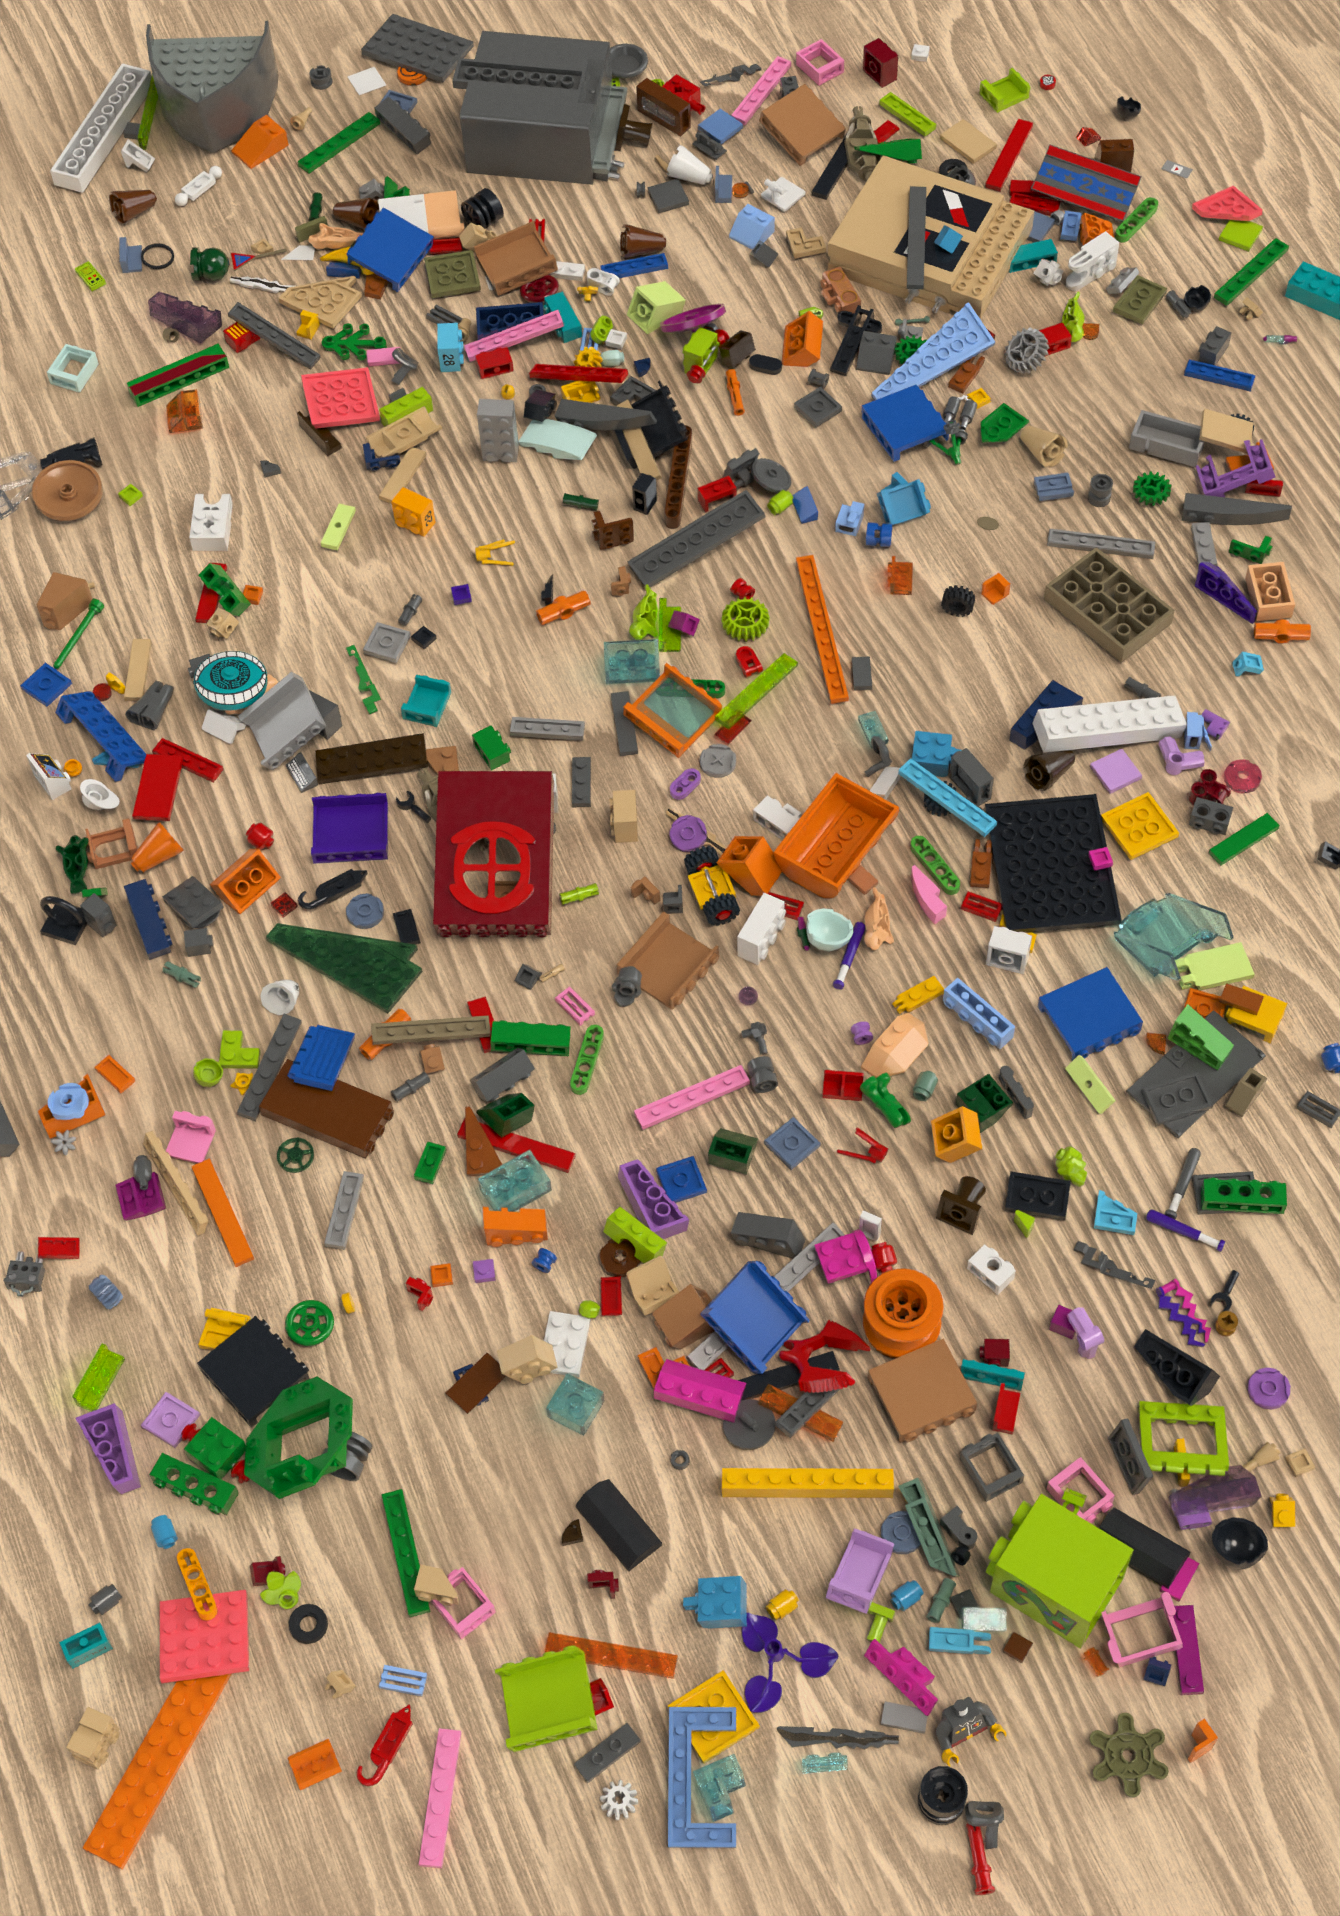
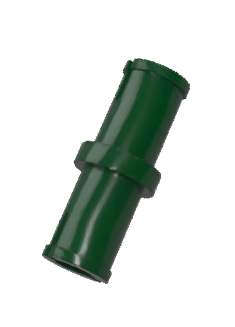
M315 192L312 195V203L309 206V222L319 218L322 212L321 203L323 196L319 192Z
M564 493L563 504L578 506L580 509L584 507L597 510L599 499Z

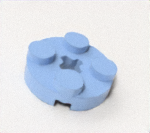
M66 1083L59 1086V1090L55 1093L53 1091L48 1098V1107L55 1119L61 1120L81 1118L89 1104V1097L85 1089L76 1083ZM68 1099H71V1100H72V1102H70V1103H68V1104H65V1103H64V1102H67Z

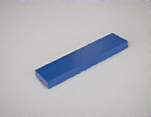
M665 253L600 265L602 271L615 274L618 278H624L668 269V262Z
M1190 359L1184 376L1250 392L1256 376Z

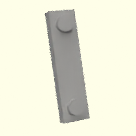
M512 717L510 736L583 741L585 721Z
M343 1172L324 1243L325 1247L345 1250L364 1180L363 1174Z

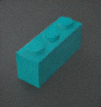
M1052 239L1021 245L1011 261L1009 273L1035 268L1042 259L1057 262L1058 252Z
M563 291L544 297V313L548 314L559 310L564 326L555 329L558 338L561 337L563 343L581 338L582 325Z

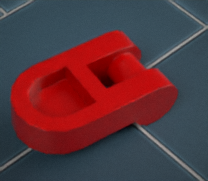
M742 646L737 649L736 660L746 678L752 676L755 672L757 674L763 672V667L752 648Z

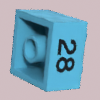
M458 323L437 324V349L441 372L461 371V364H464V355L461 354L464 351V343L460 341L462 340V330H459Z

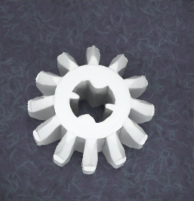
M622 1780L618 1781V1786H615L612 1781L610 1782L611 1790L606 1787L603 1788L605 1795L600 1796V1801L604 1803L601 1809L603 1811L608 1810L607 1817L609 1818L615 1813L616 1820L620 1819V1814H623L624 1818L627 1819L629 1818L627 1811L631 1813L636 1811L632 1805L638 1804V1799L634 1798L637 1795V1791L630 1790V1783L623 1787ZM620 1796V1798L623 1800V1803L618 1804V1801H616L615 1798Z

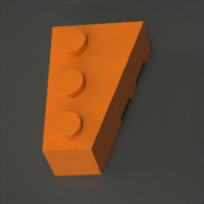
M88 1074L78 1084L81 1088L85 1089L89 1097L88 1107L81 1118L70 1120L55 1119L48 1104L38 1110L50 1139L56 1137V1131L63 1134L66 1130L70 1131L105 1116V1112ZM68 1099V1101H67V1102H64V1103H65V1104H68V1103L72 1102V1100H71V1099Z
M483 1207L487 1246L500 1247L503 1244L520 1245L523 1242L540 1243L543 1240H548L545 1209L520 1208L519 1212H509L508 1208L501 1207V1211H489V1207Z

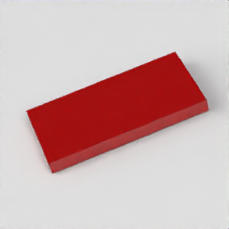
M146 754L132 814L133 819L170 821L183 764L182 756Z

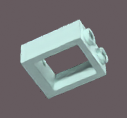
M65 344L47 371L50 384L80 393L99 364L96 353ZM71 359L85 363L78 376L63 372Z

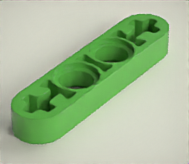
M1152 197L1146 198L1118 226L1115 232V239L1120 243L1127 242L1157 212L1158 200ZM1140 213H1141V214H1144L1145 216H1144V217H1139L1137 214H1140ZM1129 223H1134V224H1136V226H1133V227H1132V226H1129L1128 224H1129Z
M913 837L910 845L912 853L946 894H957L960 890V880L925 837ZM931 855L935 860L928 862L925 860V857ZM937 869H944L946 873L938 875L935 871ZM948 882H949L951 885H954V884H955V887H952V886H949V887H948Z
M591 1025L586 1030L570 1081L571 1090L574 1094L582 1095L589 1088L604 1040V1031L599 1025ZM598 1032L595 1042H592V1034ZM589 1047L595 1049V1053L592 1055H587L584 1051ZM583 1064H587L590 1066V1069L586 1072H583L579 1069V1067ZM580 1077H582L583 1085L577 1088L576 1085L579 1084Z

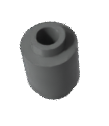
M113 1584L110 1586L106 1585L90 1597L92 1602L88 1605L95 1614L100 1612L103 1615L117 1605L122 1596Z

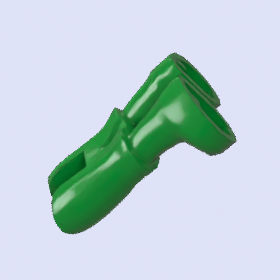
M883 1073L877 1078L875 1076L868 1078L860 1086L862 1093L876 1104L875 1107L884 1114L894 1128L909 1124L911 1122L909 1113L887 1089L891 1080L888 1073Z

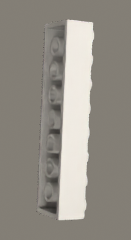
M1176 696L1039 709L1034 718L1033 726L1042 751L1046 753L1158 741L1169 736L1177 739L1181 738L1187 723Z

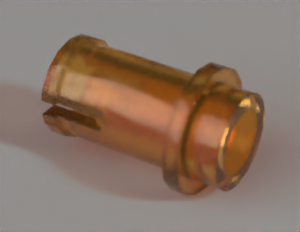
M1092 1647L1083 1653L1085 1656L1084 1660L1089 1662L1096 1676L1100 1677L1110 1669L1100 1657L1099 1649L1096 1650L1095 1647Z

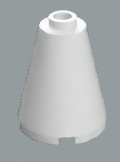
M680 145L677 148L678 154H674L667 168L669 172L666 175L702 185L709 184L713 177V174H711L712 170L684 146Z

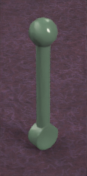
M925 316L919 319H909L907 323H928L930 318ZM895 320L896 326L903 324V320Z

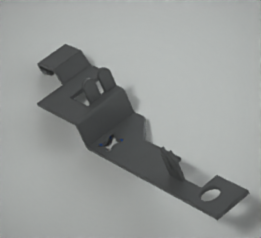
M744 64L733 67L732 72L718 77L715 74L712 78L700 81L703 86L711 85L709 82L716 80L718 82L726 80L739 81L744 70L750 75L755 73L756 70L761 71L762 68L757 64H753L748 68Z
M1077 1242L1074 1251H1080L1085 1255L1081 1262L1082 1264L1098 1268L1102 1274L1152 1289L1156 1280L1147 1277L1143 1281L1138 1280L1136 1275H1133L1131 1272L1118 1269L1113 1260L1108 1259V1256L1103 1251L1098 1256L1099 1262L1094 1261L1092 1258L1097 1249L1089 1247L1086 1243Z

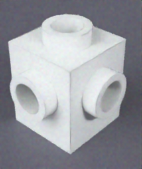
M1042 259L1033 274L1041 278V283L1048 286L1049 284L1056 285L1061 280L1064 271L1059 268L1060 264L1057 262Z

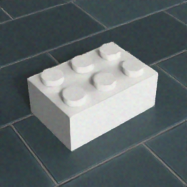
M763 893L737 936L738 957L756 965H759L760 961L766 958L770 944L773 945L775 943L777 932L782 930L786 923L784 919L786 913L784 901Z

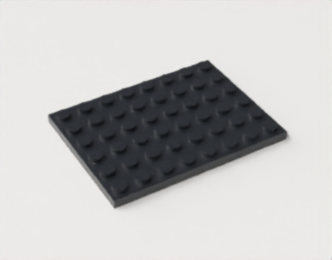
M1097 794L985 804V813L997 821V826L989 832L1005 928L1016 932L1028 933L1121 924L1122 919L1112 869L1108 867L1094 871L1088 856L1089 851L1107 847Z

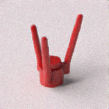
M857 1127L855 1134L871 1145L868 1151L871 1157L837 1150L839 1154L867 1160L875 1164L877 1160L879 1162L884 1160L889 1148L878 1143Z

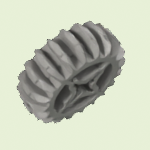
M1030 327L1028 330L1023 328L1022 332L1017 331V335H1012L1013 339L1008 341L1009 345L1005 347L1006 352L1004 355L1009 367L1015 372L1023 374L1025 372L1031 373L1032 369L1036 371V367L1042 366L1041 362L1046 361L1045 356L1049 355L1047 351L1049 345L1045 335L1039 330Z

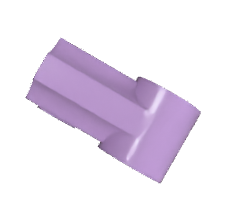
M1171 736L1164 737V739L1159 741L1158 745L1166 762L1165 769L1167 773L1178 775L1182 770L1204 767L1205 762L1202 751L1182 753L1179 751L1175 739L1171 738Z
M1078 1307L1072 1310L1067 1315V1318L1077 1334L1080 1356L1091 1359L1095 1357L1098 1345L1104 1343V1337L1099 1327L1093 1325L1085 1309Z

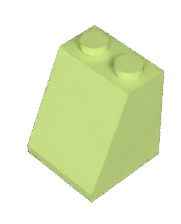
M666 281L638 286L634 291L627 316L645 333L650 334L660 327L662 321L682 313L686 300Z

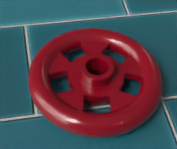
M546 275L522 285L520 294L527 302H544V297L557 293L559 283L555 277Z

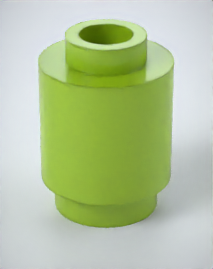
M781 490L769 500L767 504L769 511L774 515L782 513L793 504V496L789 491Z

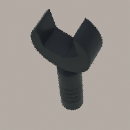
M406 791L409 797L407 801H400L396 796L397 806L401 810L412 809L426 823L431 821V817L415 805L413 793Z
M1231 1271L1223 1288V1293L1219 1292L1212 1296L1210 1307L1215 1301L1223 1302L1225 1306L1223 1311L1230 1310L1232 1300L1229 1294L1239 1276L1237 1271Z

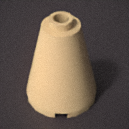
M1027 426L1021 431V440L1044 467H1053L1063 459L1065 455L1063 453L1064 449L1068 447L1064 436L1034 426Z

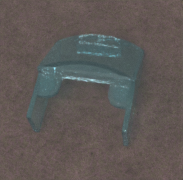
M1166 893V898L1158 901L1154 898L1126 916L1119 924L1120 929L1118 932H1114V937L1154 977L1162 974L1178 981L1181 977L1175 960L1182 957L1200 942L1210 943L1218 936L1232 940L1234 936L1225 913L1177 895Z

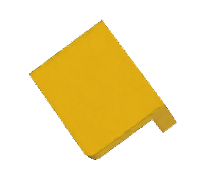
M302 310L300 313L302 324L297 330V336L312 339L320 327L318 314Z

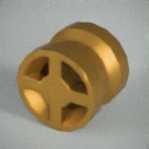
M1231 1311L1221 1312L1215 1323L1216 1331L1222 1336H1231L1236 1331L1238 1318Z

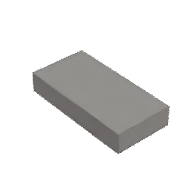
M885 1701L881 1725L925 1734L928 1716L919 1708Z

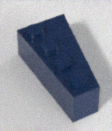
M543 302L476 307L478 340L543 316Z
M1052 680L1012 726L1009 741L1024 750L1038 741L1033 721L1039 709L1082 705L1083 697Z
M146 879L125 885L124 889L149 960L172 953L170 946H173L170 935H165L163 930L167 928L164 918H159L157 913L161 911L158 901H153L152 895L155 894L152 884H147Z

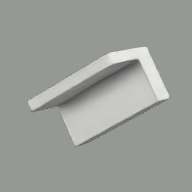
M213 708L207 710L202 730L232 744L236 732L244 730L246 724L237 717L226 714L223 710Z

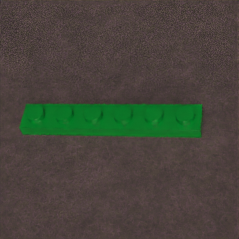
M370 112L366 113L300 159L298 166L310 174L379 126L380 119Z
M1275 238L1214 293V298L1228 306L1288 251L1289 245Z
M399 1489L381 1494L409 1618L431 1612L429 1602L420 1600L414 1591L420 1563L403 1490Z

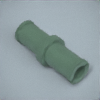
M169 961L164 964L168 969L163 967V972L175 977L177 981H183L194 988L200 984L196 980L201 981V977L189 972L187 968L179 967Z
M949 1578L943 1579L938 1593L933 1597L934 1602L927 1614L928 1620L934 1623L940 1622L945 1608L950 1604L951 1594L956 1587V1583Z

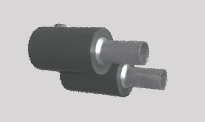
M965 395L962 397L952 396L948 399L943 414L944 422L946 423L956 418L961 400L965 398L966 402L960 416L962 422L960 429L966 430L967 424L972 423L977 403L967 399Z

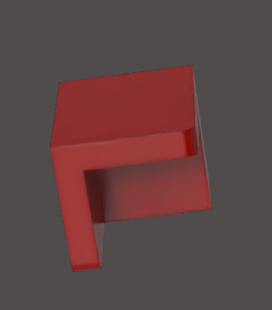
M599 1678L590 1682L595 1716L614 1708L603 1680Z

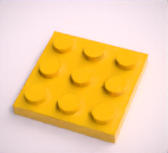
M1149 792L1101 814L1102 822L1130 860L1179 837L1178 830Z
M724 1670L667 1705L668 1709L669 1707H736V1731H691V1745L703 1764L760 1728V1725Z

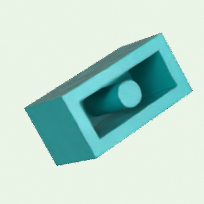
M100 1622L59 1642L65 1658L72 1669L113 1649L108 1635Z

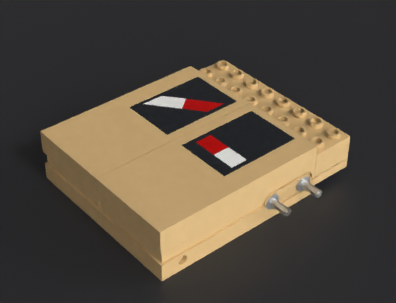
M882 156L828 243V256H830L828 270L841 266L849 280L904 298L907 304L913 301L931 307L934 313H937L938 310L948 314L951 310L959 312L969 302L981 319L1008 273L1011 261L1032 231L1034 210L1006 202L1002 194ZM910 186L927 187L923 290L906 289ZM944 225L963 236L953 253L934 243Z

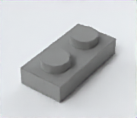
M1137 267L1122 269L1120 274L1106 288L1108 294L1121 293L1139 274Z

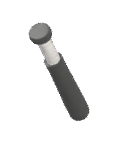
M1197 1148L1189 1150L1173 1193L1172 1203L1169 1209L1165 1211V1215L1173 1219L1177 1218L1178 1206L1185 1195L1200 1159L1201 1152Z

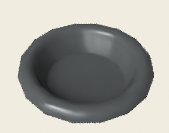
M627 43L617 44L610 48L613 77L622 79L633 78L646 69L648 57L642 48Z

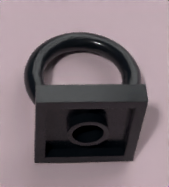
M46 896L42 898L40 906L44 913L48 915V918L40 930L41 934L76 945L87 926L81 908L58 897ZM48 904H55V905H54V907L51 909Z

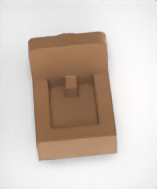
M625 566L618 567L619 581L611 583L612 596L629 594L630 573H626Z
M435 1043L424 1045V1049L420 1050L425 1072L431 1073L445 1069L440 1047H435Z

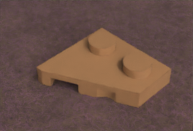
M456 746L426 749L427 762L437 775L438 771H459Z

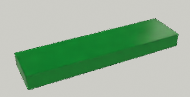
M1266 813L1209 849V854L1222 866L1278 830L1280 825Z

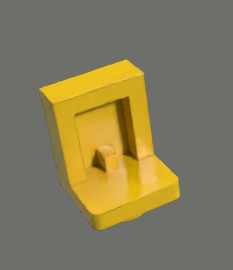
M1284 1493L1275 1494V1497H1270L1272 1504V1526L1295 1527L1294 1499Z

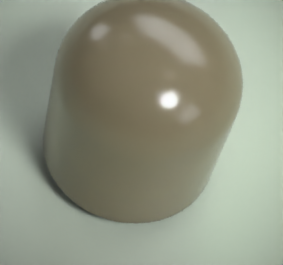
M170 327L165 328L163 338L170 342H176L179 339V332ZM170 335H174L175 339L171 340Z

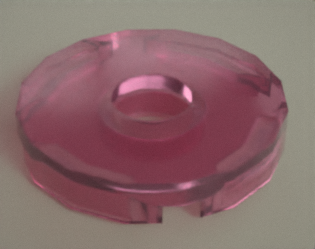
M1245 759L1231 762L1224 773L1226 785L1234 792L1241 794L1255 791L1262 780L1260 768L1255 763L1252 764L1249 760ZM1245 774L1248 778L1242 779L1238 775Z

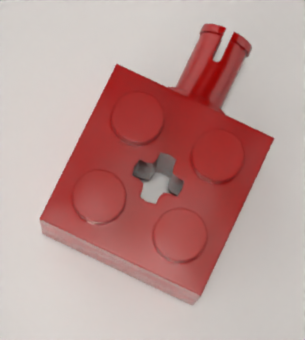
M677 74L661 86L690 103V111L693 110L699 115L704 113L706 107L701 104V91L698 86Z

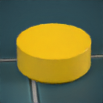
M350 1292L342 1294L341 1299L346 1313L355 1312V1305Z

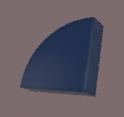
M650 358L634 361L638 377L644 376L650 370Z

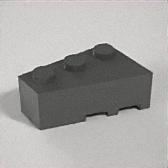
M738 1212L731 1231L736 1242L742 1246H750L791 1259L802 1251L806 1240L794 1219Z

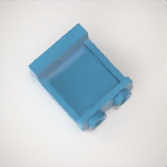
M920 479L877 493L886 524L896 525L930 513L931 505L925 497V486L920 482Z

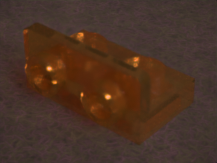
M892 556V562H888V573H891V576L887 578V587H891L890 594L912 595L913 562H895V556Z

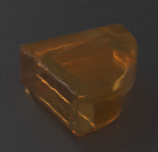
M1147 1032L1146 1041L1149 1047L1154 1052L1165 1055L1166 1035Z

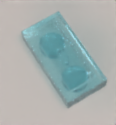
M876 711L858 716L860 726L871 748L873 736L880 737L885 744H888L889 739Z
M962 1607V1629L1005 1632L1007 1631L1006 1608Z
M830 1753L828 1757L808 1755L806 1759H802L803 1774L847 1770L848 1767L847 1755H842L841 1753Z

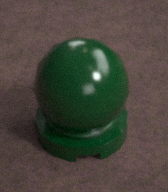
M192 247L190 253V265H194V273H191L192 280L200 281L202 276L211 281L222 279L229 270V258L218 248H207L201 252L199 247Z

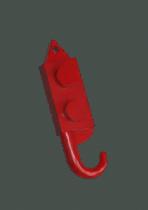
M410 1704L391 1714L372 1748L370 1757L372 1762L378 1766L373 1777L369 1779L364 1778L362 1775L363 1767L361 1765L358 1767L357 1779L362 1785L373 1786L377 1784L395 1758L413 1725Z

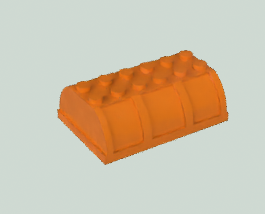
M835 773L775 849L773 856L782 872L791 881L822 898H834L841 891L843 884L849 876L858 869L860 862L869 850L880 840L882 833L888 825L897 818L900 807Z

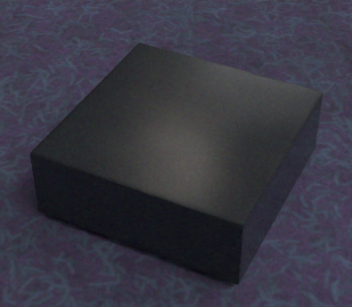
M422 626L411 636V639L425 650L437 637L436 634Z

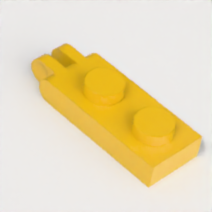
M932 976L899 994L897 1000L892 1005L895 1008L898 1007L896 1009L898 1013L904 1011L910 1013L943 995L944 988L937 978Z

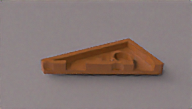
M465 1107L467 1175L506 1174L503 1164L471 1107Z

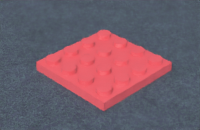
M368 367L301 375L310 422L316 429L380 421Z
M246 1590L212 1594L218 1612L213 1619L208 1621L200 1619L191 1597L160 1601L161 1683L249 1671L248 1595ZM207 1602L202 1603L206 1612L209 1611Z

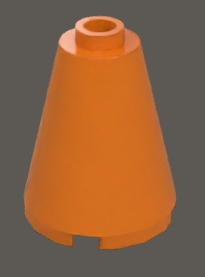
M159 822L131 857L133 860L131 865L137 872L140 870L145 872L180 854L184 850Z

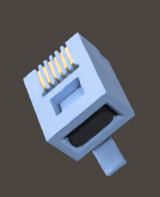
M855 501L852 502L851 506L842 504L836 520L835 532L857 536L864 517L865 504Z
M1187 712L1185 720L1187 726L1184 730V749H1200L1203 737V741L1207 743L1209 751H1211L1212 745L1204 727V717L1198 715L1197 712Z

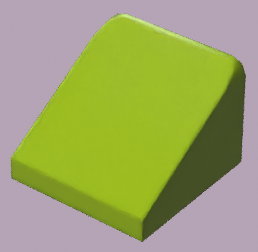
M1016 1210L1014 1222L1026 1238L1029 1237L1034 1227L1035 1218Z

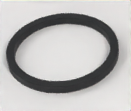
M155 243L148 245L142 250L141 260L149 268L163 269L174 261V252L165 244ZM153 247H163L171 252L172 257L168 263L154 266L144 260V253Z

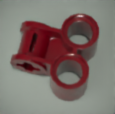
M1205 769L1200 774L1199 782L1191 786L1189 802L1194 805L1198 797L1224 804V800L1231 795V790L1228 786L1216 781L1217 774L1215 771Z

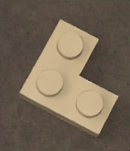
M802 227L786 230V237L794 259L826 252V245L822 236L806 239Z

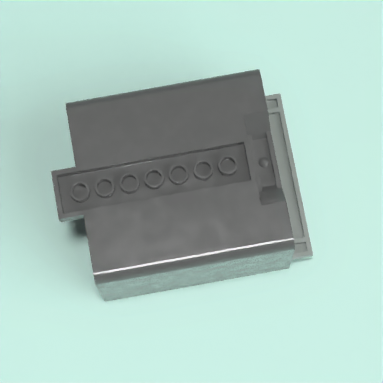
M482 31L475 59L458 58L452 80L453 88L466 89L460 111V122L467 173L590 185L594 183L593 173L609 174L622 110L628 93L627 87L612 86L610 42Z

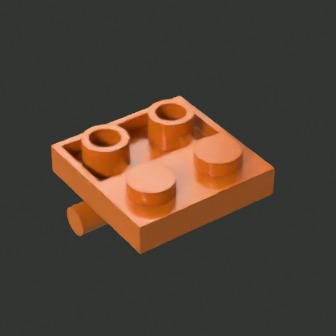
M1087 213L1081 216L1082 223H1080L1079 235L1080 242L1083 245L1105 231L1114 238L1111 222Z

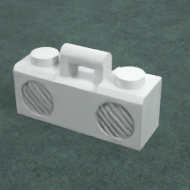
M768 795L753 809V820L781 840L786 837L802 816L800 811L788 803L782 808L778 800L772 799Z

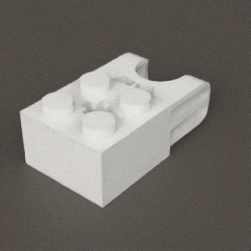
M1105 231L1083 245L1081 251L1069 259L1068 267L1073 272L1066 278V287L1072 291H1078L1097 278H1101L1109 270H1113L1117 264L1119 242Z
M204 494L195 495L189 536L193 551H228L232 514L230 494H222L220 501L216 504H207L204 500Z

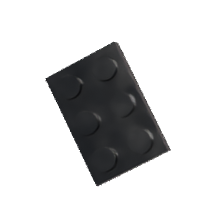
M1010 1171L1005 1211L1016 1212V1210H1019L1028 1215L1065 1221L1071 1181Z

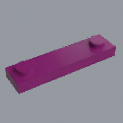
M1174 1606L1176 1613L1173 1615L1183 1643V1648L1175 1650L1181 1695L1204 1694L1194 1606Z

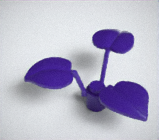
M747 1612V1626L742 1627L743 1641L746 1647L753 1652H760L764 1649L769 1659L768 1679L758 1675L751 1678L746 1684L745 1698L752 1713H762L772 1709L780 1701L782 1687L780 1683L772 1681L773 1663L781 1661L785 1654L797 1662H802L801 1668L804 1674L812 1678H819L831 1670L838 1660V1653L823 1643L810 1642L801 1647L800 1654L802 1658H799L789 1652L787 1648L783 1649L780 1641L777 1640L778 1628L773 1620Z

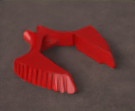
M828 1320L823 1330L817 1335L804 1340H786L784 1346L789 1351H780L779 1358L793 1363L801 1372L798 1381L800 1391H808L809 1393L828 1392V1390L832 1391L855 1384V1380L847 1372L810 1366L808 1359L811 1353L824 1347L825 1344L828 1347L851 1351H870V1346L853 1331L839 1323L837 1324V1322Z

